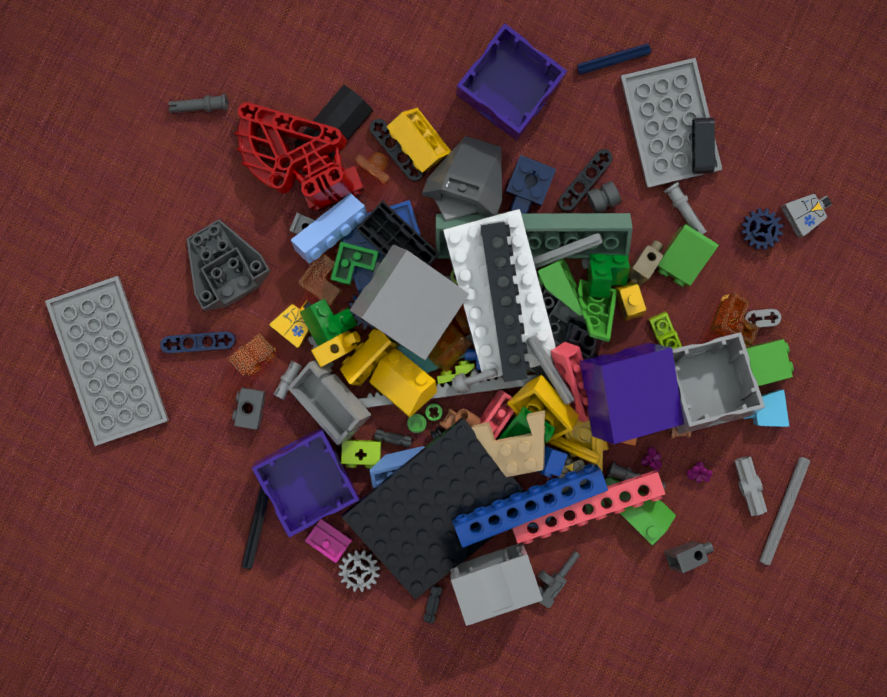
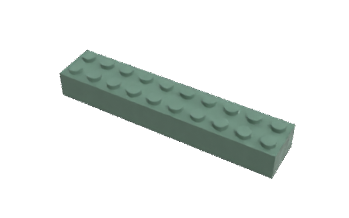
M630 213L521 214L532 258L596 233L601 235L602 244L566 258H589V254L628 255L629 258L633 229ZM436 214V251L440 253L436 259H451L443 229L484 219L489 216L470 214L445 222L442 214Z

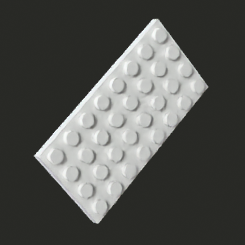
M520 209L443 229L458 286L469 293L463 305L481 371L485 372L496 368L498 375L494 377L502 376L503 373L480 224L503 220L505 225L509 224L511 236L507 237L508 245L512 244L513 256H510L511 264H515L516 276H513V282L518 284L519 289L516 302L521 304L522 315L518 316L519 322H523L525 334L521 335L522 342H526L529 337L536 335L552 362L553 359L550 351L556 348ZM495 237L492 240V246L495 248L503 244V240L500 237ZM498 257L495 260L497 267H503L506 263V259L503 257ZM500 277L497 283L499 286L504 287L508 284L509 279L507 277ZM505 296L501 299L500 303L503 306H508L512 299ZM507 316L504 318L503 323L505 325H512L514 318ZM514 335L506 339V342L511 345L517 341V337ZM527 344L528 353L524 354L525 361H529L530 368L539 366L540 363ZM512 355L509 358V361L513 364L518 363L520 360L518 355Z

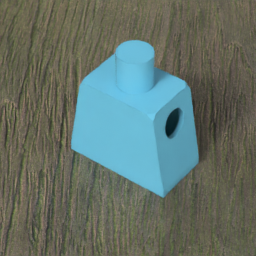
M778 389L762 394L765 408L753 416L743 418H753V424L757 426L788 427L789 420L784 390Z

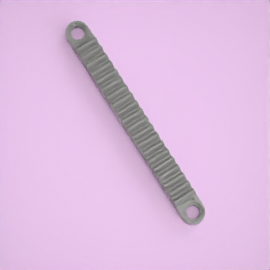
M527 375L528 379L504 382L501 376H498L496 380L494 378L489 379V381L482 380L481 382L469 385L470 391L463 394L524 386L529 381L538 377V375ZM445 383L444 387L437 384V393L431 399L462 394L455 391L453 383L451 386ZM376 392L375 396L369 393L368 397L358 398L365 408L393 404L384 395H381L380 392Z

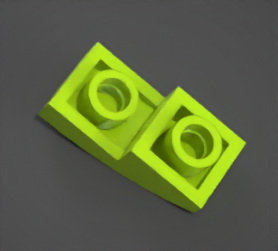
M666 311L648 319L659 345L672 347V349L682 347L677 332L673 329Z
M470 360L459 361V365L455 366V374H452V370L440 372L441 375L437 376L438 384L452 381L458 374H467L475 368L474 363L470 364Z

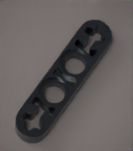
M382 119L373 120L370 124L372 135L410 181L417 182L421 180L423 173L420 170L418 171V177L415 175L411 177L409 167L406 170L403 168L413 161L409 155L405 163H400L397 160V156L400 153H404L399 142L396 140L395 147L388 148L385 145V141L388 138H392L390 133L380 140L382 134L379 131H374L375 124H382V130L386 134L389 131L386 122ZM411 164L413 169L416 170L417 168L414 166V164Z
M607 149L599 150L558 200V206L561 210H572L612 162L610 151ZM599 155H607L606 159L608 162H602L599 167L592 164L593 161L597 164L600 160ZM588 168L596 170L595 178L587 177L586 170ZM579 182L584 185L582 193L575 192V183ZM570 190V192L574 196L578 197V199L576 200L575 197H573V199L570 201L571 207L568 205L564 207V202L562 199H568V197L571 195L568 193V191Z

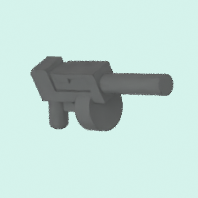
M574 550L558 573L554 572L552 576L546 571L541 570L538 577L546 585L543 589L541 586H538L543 599L539 603L547 608L552 606L555 602L553 599L567 582L564 577L580 557L578 552Z

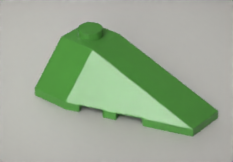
M613 477L605 478L607 486L621 482ZM638 490V493H639V494H642V495L646 494V493H644V492ZM627 491L621 492L619 498L623 501L628 500L630 497V493ZM605 498L611 504L612 500ZM650 499L644 501L642 506L636 508L632 506L626 507L625 511L620 514L651 545H654L663 536L676 517L660 500L651 502Z

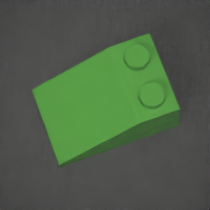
M565 258L538 270L539 274L537 277L540 284L544 285L548 291L578 315H583L577 296L578 286Z

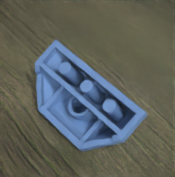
M421 446L384 455L370 469L373 488L378 486L425 447Z

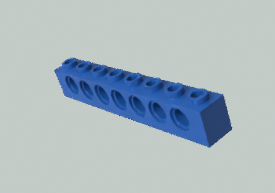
M588 464L582 470L568 472L559 479H550L541 486H532L526 492L514 493L508 499L496 500L492 505L476 508L474 512L467 515L461 514L452 522L463 548L606 492L608 488L597 464ZM588 479L585 485H580L582 480ZM569 486V490L563 493L562 489ZM546 494H552L549 499H543ZM528 501H533L531 506H525ZM510 508H515L513 513H507ZM492 515H497L494 521H489ZM472 523H479L476 528L470 527Z

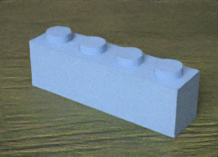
M351 193L291 239L295 251L310 264L361 224L368 216L366 208Z

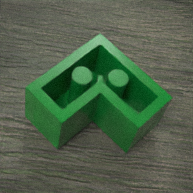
M340 242L331 280L351 285L356 267L374 272L380 253L375 250Z
M589 254L586 273L590 297L609 298L611 285L627 284L630 269L628 255Z
M325 298L299 312L317 346L357 325L349 308L333 315Z

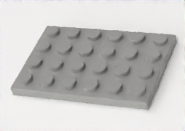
M696 58L621 75L620 80L646 188L705 175L693 174L692 120L693 118H710ZM715 140L714 172L722 170V165Z

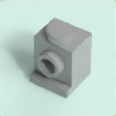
M296 213L290 231L299 234L303 230L304 224L310 225L315 220Z

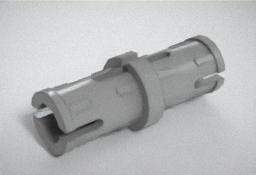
M291 360L285 374L280 377L281 381L273 393L275 396L283 400L285 399L289 391V385L295 380L302 366Z

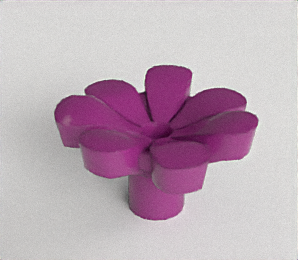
M650 447L647 450L648 455L646 458L641 459V463L643 466L650 465L653 470L660 471L659 468L662 467V463L659 461L661 455L656 453L654 447Z
M697 462L692 470L687 471L688 478L690 480L696 478V483L702 482V479L705 482H709L710 477L713 476L712 471L704 468L703 462Z

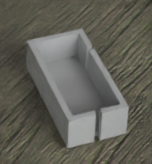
M314 360L306 365L289 385L288 389L332 440L339 445L349 440L357 432L358 427L367 421L371 413L336 374H330L332 370L327 364L320 367L317 360Z

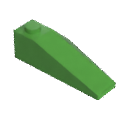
M580 279L577 296L589 336L609 342L617 290L611 288L609 298L590 297L588 281Z

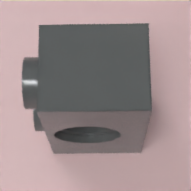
M242 387L241 391H237L236 402H238L237 410H234L232 421H235L234 426L255 430L260 429L266 391ZM246 403H251L253 405V411L251 413H247L244 410V405Z

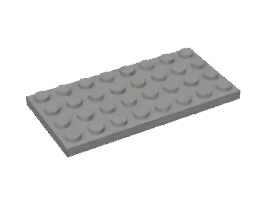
M120 276L45 301L95 446L169 421Z

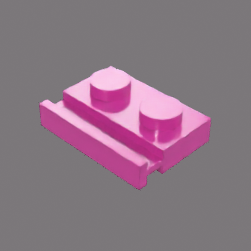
M321 518L305 542L337 563L353 539Z

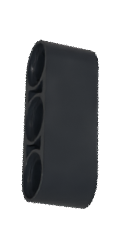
M693 118L692 172L693 174H713L715 168L714 118Z

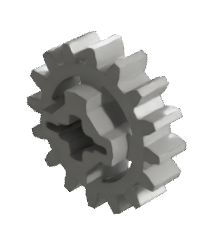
M356 549L354 555L348 552V559L346 557L342 558L345 564L339 565V568L343 569V571H340L338 574L339 576H344L341 582L348 583L347 589L353 586L354 592L357 588H360L361 592H363L365 586L371 589L370 583H377L374 577L380 576V573L376 572L380 569V566L375 565L378 559L372 560V553L365 555L366 550L359 554L358 549ZM362 559H365V560L368 561L370 564L364 563V562L362 561ZM354 560V565L347 568L349 562ZM357 567L364 570L361 575L356 571ZM372 573L371 577L365 581V576ZM349 577H353L357 582L352 581Z

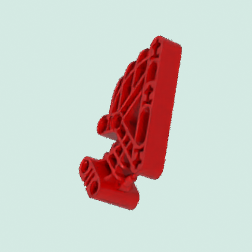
M249 102L242 103L239 106L238 115L240 116L238 132H235V135L238 137L239 148L236 151L241 153L244 160L241 165L248 167L258 180L274 188L278 193L286 194L291 190L296 177L302 185V193L317 207H325L332 203L330 196L335 201L338 200L335 193L342 198L352 192L353 182L344 173L341 155H339V150L345 148L347 140L339 129ZM306 126L319 130L321 133L317 137L299 133L298 130ZM258 128L263 129L267 140L257 137ZM283 135L307 143L290 151ZM258 144L270 147L275 158L261 154ZM333 151H335V163L328 156V154L332 153ZM265 162L274 164V167H269ZM287 162H290V165L287 168H284L285 164ZM303 168V172L307 175L298 174V170ZM284 180L283 184L278 186L279 181Z

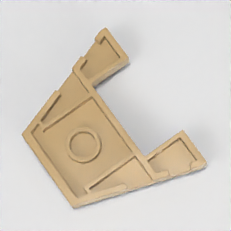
M545 410L527 414L526 418L531 430L529 434L495 440L489 422L472 426L477 439L506 477L544 469Z

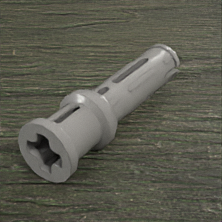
M679 182L674 183L663 191L668 194L673 202V207L679 209L691 228L701 234L707 232L687 202L688 196L684 195L681 191Z

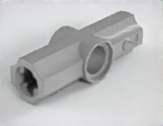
M751 456L734 460L739 476V488L743 497H745L750 515L764 514L767 512V508L762 495L763 486L759 476L756 475Z

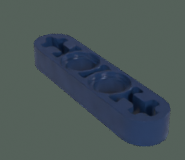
M226 331L167 336L161 340L160 346L166 353L229 349L236 344V336ZM216 335H219L218 339H224L228 335V338H232V342H229L228 346H226L225 342L218 343L219 347H216ZM206 336H210L213 339V344L210 347H206L203 344V339ZM178 338H180L181 350H178L179 346H172L171 350L165 346L169 339L171 342H179ZM186 338H192L194 341V345L190 349L184 346Z

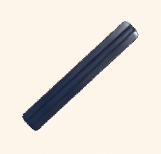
M647 43L579 63L577 70L579 74H584L649 55L651 48Z

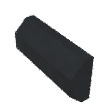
M343 85L313 121L339 129L348 141L373 112V109L352 89ZM309 127L302 132V134L317 137L321 133V131ZM296 139L294 143L300 147L307 142ZM335 151L328 154L330 159L334 157Z
M383 200L356 228L385 256L392 245H396L408 250L430 266L440 254Z

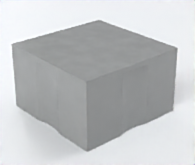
M392 245L378 266L373 279L364 287L350 311L426 360L469 293L408 250Z
M741 332L716 338L704 344H692L672 349L684 425L677 426L678 434L750 417L765 408L757 380L751 371L749 355Z
M522 542L464 561L457 567L450 569L451 582L466 626L543 600L528 554Z

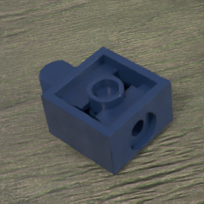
M520 155L505 194L514 197L510 211L520 209L521 214H528L531 204L541 207L556 169Z

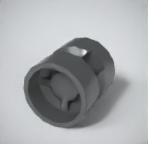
M612 181L601 185L600 190L595 188L586 192L594 213L606 211L607 206L612 208L621 204L619 192Z

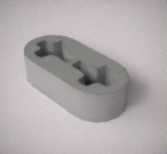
M776 309L748 311L743 316V322L749 328L775 326L781 321V314ZM770 312H772V315H776V319L771 323V320H764V316H770ZM753 314V317H760V321H754V325H752L748 318Z

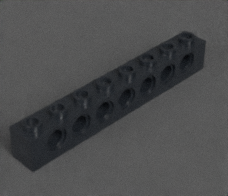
M504 220L480 224L504 382L528 379L527 373H531L529 361H525L524 354L528 353L527 344L522 342L521 336L525 334L524 324L519 322L518 316L522 315L521 304L516 302L519 289L518 284L513 282V276H516L515 264H511L510 256H513L512 244L508 245L507 237L511 236L509 224L505 225ZM495 237H500L503 240V244L495 248L492 246V240ZM496 258H505V265L497 267L495 265ZM500 277H507L509 279L506 286L501 287L498 285L497 282ZM505 296L512 299L508 306H503L500 303L501 299ZM512 316L514 323L512 325H505L503 323L504 318ZM514 335L517 337L516 343L508 344L506 339ZM512 355H518L520 360L518 363L513 364L509 361V358Z

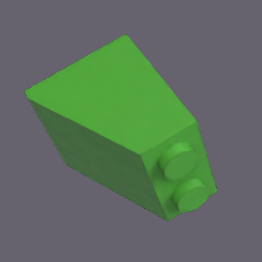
M685 224L677 229L662 253L663 258L656 267L658 269L657 272L664 277L669 275L675 279L673 282L680 287H684V285L686 287L690 286L719 245Z
M784 339L746 347L751 371L757 380L758 386L793 377L794 367L788 358L790 350L788 343Z

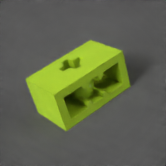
M349 439L343 442L341 464H346L348 468H357V464L365 465V468H372L381 459L382 441ZM360 449H363V453H367L363 459L356 455Z

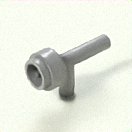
M496 368L479 373L477 369H472L470 377H466L464 373L456 375L452 379L453 387L457 393L463 394L470 391L469 385L497 376L498 372Z

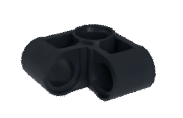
M575 319L569 320L564 338L576 343L580 347L583 360L598 356L603 340L594 338V343L589 340L586 324Z

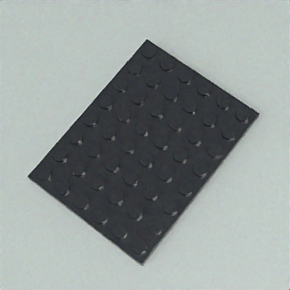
M462 417L341 516L416 600L447 575L451 568L457 567L494 537L491 536L462 548L452 520L461 514L467 515L474 512L476 508L490 506L496 500L508 499L512 494L523 493L525 490L513 476L506 477L477 439L472 427ZM528 501L525 506H531L533 501ZM510 508L507 513H513L515 508ZM492 515L489 521H494L497 515ZM472 523L470 527L476 528L479 523Z

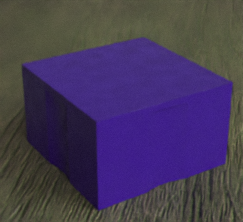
M504 23L488 44L481 58L471 66L458 83L456 95L517 141L561 84L567 70L546 54L536 50L524 37Z
M646 343L624 349L615 354H603L580 360L583 385L588 398V414L593 437L616 444L684 425L672 347Z
M322 427L254 462L252 470L262 489L272 501L276 515L288 537L314 525L319 519L334 514L359 500L358 493Z

